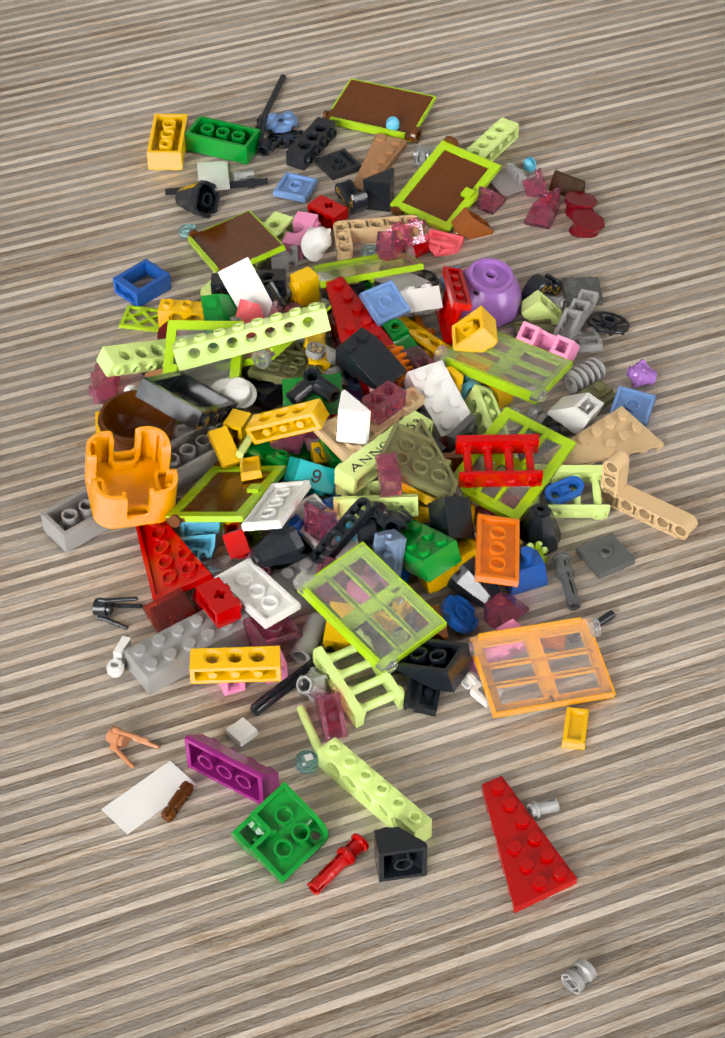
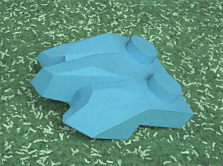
M181 522L180 538L200 562H202L204 556L212 559L222 540L223 522Z

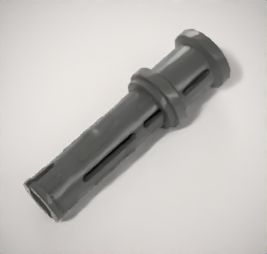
M559 552L551 560L552 564L556 567L555 575L561 581L568 609L576 611L581 608L582 604L573 579L575 571L570 565V555L566 552Z

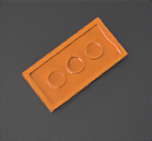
M477 514L474 581L518 587L520 519Z

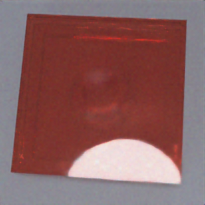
M181 587L144 605L142 608L157 633L196 614Z

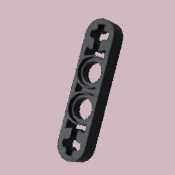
M366 497L357 499L313 549L311 560L319 567H327L373 515L375 511L374 504ZM362 506L367 507L365 511L361 509ZM349 520H354L353 527L346 529V523ZM335 536H340L339 543L332 545V539ZM321 554L325 556L323 559L319 558Z

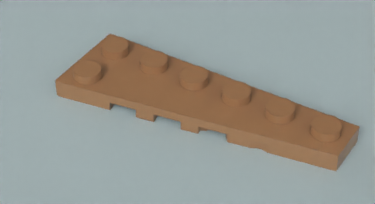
M376 134L354 180V184L359 192L364 191L363 179L393 166L406 149L407 141L385 134Z

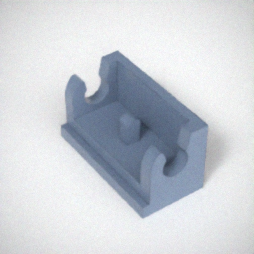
M395 529L375 533L372 551L398 576H401L407 538ZM370 567V571H371L372 573H376V572Z

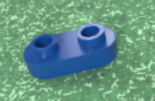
M569 476L550 484L545 491V500L549 504L556 505L575 499L583 493L584 482L577 476Z

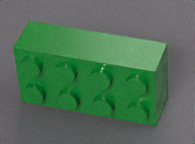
M199 115L185 133L186 150L241 164H248L257 153L261 129Z
M414 519L406 524L408 526L407 530H401L403 536L407 538L402 569L419 578L431 582L462 561L455 539Z

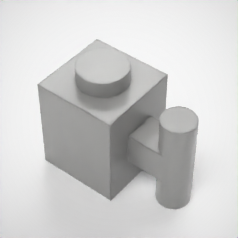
M292 245L290 252L284 250L266 258L268 269H286V272H289V262H291L293 267L298 266V247Z

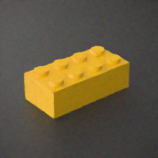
M154 114L147 148L148 169L174 171L183 169L186 151L185 133L189 129L188 114Z

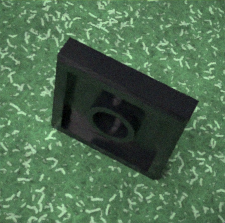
M341 149L315 159L316 165L332 181L358 172L362 166L346 149Z

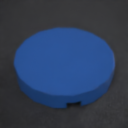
M450 594L441 602L442 616L452 629L458 633L470 634L478 627V616L475 618L474 613L476 611L468 600L462 596L456 595L454 597Z

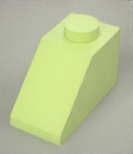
M539 290L521 302V313L525 319H551L552 325H558L563 311Z

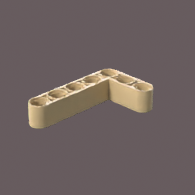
M415 215L343 220L333 224V241L337 261L353 258V244L413 239L419 236V217Z
M615 450L602 466L600 486L602 502L680 540L687 539L698 525L695 516L628 485L629 457L624 451Z

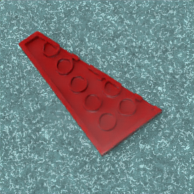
M342 276L326 282V291L332 307L340 345L361 327L377 336L386 347L395 345L382 327L377 326L365 305Z
M165 521L135 526L152 598L156 605L214 579L212 574Z
M503 776L482 784L481 790L487 813L490 817L492 832L495 836L503 874H505L513 912L516 913L577 884V878Z

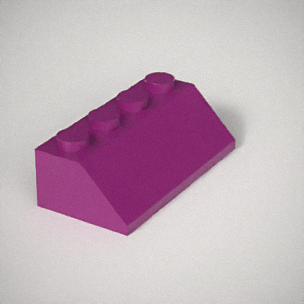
M203 734L187 735L184 738L189 768L248 799L261 804L279 787V773L271 767L258 763L254 758L246 757L236 749L229 748L219 743L215 738H209Z

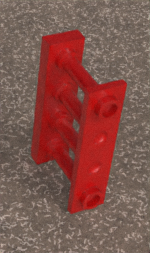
M443 266L442 275L446 286L442 300L443 308L435 313L443 342L453 345L452 326L460 321L463 311H471L472 302L462 268Z
M539 434L456 435L455 454H463L464 472H459L458 488L541 486L543 470H535L533 453H538ZM525 453L527 470L514 471L513 454ZM471 454H484L485 471L472 470ZM492 454H504L506 471H493Z

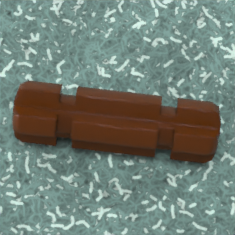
M188 781L182 782L179 786L180 790L175 792L168 802V806L161 812L163 820L167 822L173 821L176 816L175 813L180 811L188 799L187 796L189 797L193 792L194 786Z

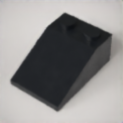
M362 327L336 348L335 365L380 394L406 372L404 366L377 336Z
M429 639L391 668L434 690L454 693L474 663L467 643Z

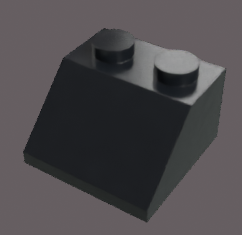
M384 827L374 830V859L379 882L427 875L426 842L400 827Z

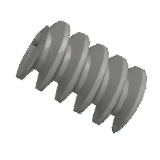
M591 357L572 367L563 376L564 385L571 394H575L577 391L588 387L589 384L591 385L595 381L606 376V368L598 358Z

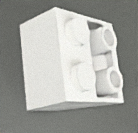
M588 392L563 396L547 412V415L552 417L554 421L567 427L570 432L578 434L590 426L604 403Z

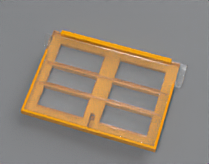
M581 617L480 633L478 636L469 637L466 643L468 644L470 654L473 655L493 718L613 698L616 693L596 639L601 636V626L598 618L589 617L581 619Z

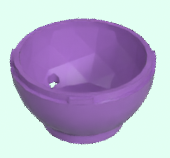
M481 258L462 270L472 302L471 311H463L461 319L481 305L496 319L497 327L506 325L517 317L521 310V287L511 268L506 263L495 258Z

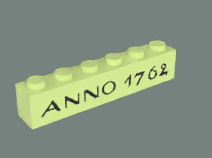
M415 410L398 422L415 430L421 418L432 435L434 421ZM394 425L383 434L378 435L376 439L366 444L358 452L353 453L347 460L339 463L334 471V483L354 495L380 476L383 472L374 469V465Z

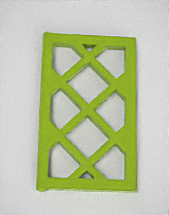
M127 305L119 328L158 332L159 324L154 321L158 318V314L153 316L148 314V312L158 313V308ZM130 310H139V312L131 314ZM144 315L146 319L138 321L136 317ZM132 320L134 324H126L125 322ZM151 322L154 326H143V324Z

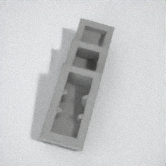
M581 289L577 299L573 298L569 308H565L553 335L557 336L558 334L573 340L593 311L599 299V292Z

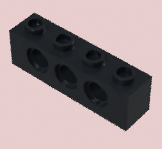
M317 117L286 151L287 166L305 171L336 137V122Z
M286 269L256 271L261 282L272 279L280 294L287 296ZM212 273L211 293L230 295L219 274Z

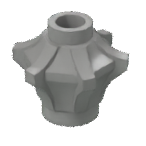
M311 667L307 674L299 676L296 688L301 696L306 695L311 702H317L318 697L328 694L326 679L329 677L327 674L322 675L317 672L316 667Z

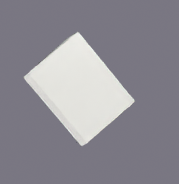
M346 390L341 392L336 441L367 444L369 442L371 411Z

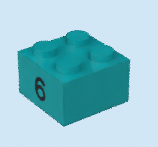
M290 457L283 480L287 482L308 480L311 484L309 493L325 496V493H333L335 469Z

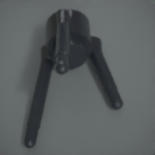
M268 114L264 116L258 140L257 152L262 156H268L270 151H274L287 135V133H283L274 144L268 139L269 136L264 139Z
M99 597L93 602L92 612L93 615L98 616L97 619L99 621H105L127 630L128 626L107 616L112 615L114 607L142 608L143 605L115 603L137 601L138 597Z

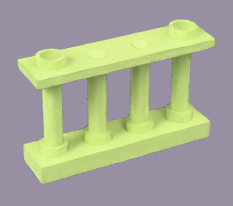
M535 465V468L544 470L547 465ZM561 465L550 480V483L553 484L569 476H577L583 482L592 483L594 505H581V495L573 499V505L546 504L552 510L555 518H593L601 520L608 517L610 505H602L600 482L603 465ZM540 495L533 505L540 503Z
M399 479L373 480L354 495L335 484L336 496H341L333 497L334 519H340L353 503L361 497H366L371 502H383L390 510L398 511L399 507L403 505L412 517L419 516L418 494H406L397 489L396 486ZM362 506L361 509L365 511L366 507Z
M361 630L356 631V634L374 651L369 637L364 636ZM352 645L331 654L326 653L322 646L313 650V663L320 674L328 675L329 678L326 679L327 685L355 728L364 725L366 712L390 701H394L398 709L403 708L404 689L402 686L397 685L388 670L380 674L367 660L343 670L336 669L333 662L358 652ZM370 667L376 674V677L353 687L347 686L344 678ZM380 684L388 692L363 704L359 703L355 698V695Z

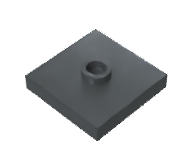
M612 533L576 547V553L598 579L635 563L634 557Z

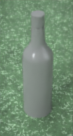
M326 596L324 599L328 606L330 602L333 603L334 601L331 596ZM318 611L309 615L291 649L290 656L297 663L305 664L313 657V650L318 647L324 635L327 620Z

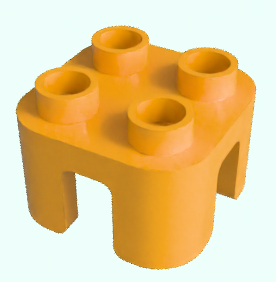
M152 426L138 427L135 429L134 448L117 452L113 451L114 438L111 431H102L92 435L88 439L85 449V483L94 520L99 525L110 529L166 521L165 516L176 505L178 485L177 469H169L171 445L166 433Z

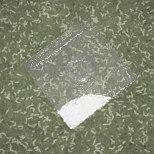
M229 553L212 559L202 560L201 563L215 577L248 559V557L239 560L236 558L231 559Z

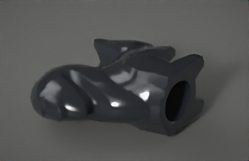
M373 501L375 511L372 516L376 518L383 531L395 529L403 535L401 530L408 529L406 524L412 521V515L403 505L397 511L390 510L383 502Z

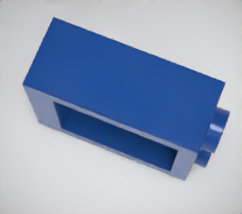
M144 259L113 278L114 292L134 306H143L171 289V276L155 263ZM147 275L154 279L141 288L133 285V283Z

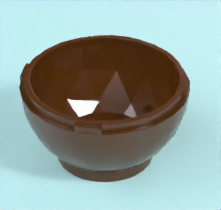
M130 390L110 397L103 403V407L98 415V426L100 432H112L114 451L117 452L134 448L135 429L138 427L152 426L159 428L166 433L169 441H171L177 427V420L135 396L137 390Z

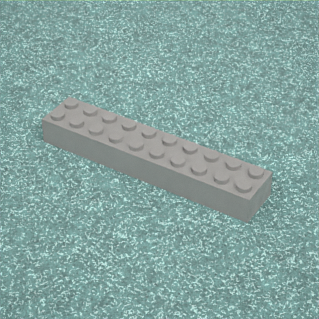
M213 425L198 430L192 429L170 441L171 456L169 469H177V491L204 476L218 460L207 436L208 431L216 429ZM87 488L41 512L43 530L66 553L110 529L99 525L94 520Z
M308 556L270 575L301 604V609L269 628H263L242 608L241 619L218 629L206 612L202 610L125 649L127 668L149 695L190 674V649L242 647L315 609L297 589L299 590L311 582L314 575L322 569ZM327 583L314 591L323 601L326 596L333 598V588Z

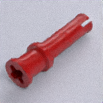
M358 833L352 834L351 840L344 847H339L337 855L307 883L310 891L315 895H319L346 866L353 865L356 862L355 859L362 852H366L369 849L367 841Z

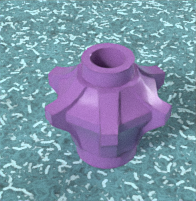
M641 359L634 366L628 367L627 377H630L632 381V388L636 389L642 385H653L656 381L657 371L649 367L644 359Z

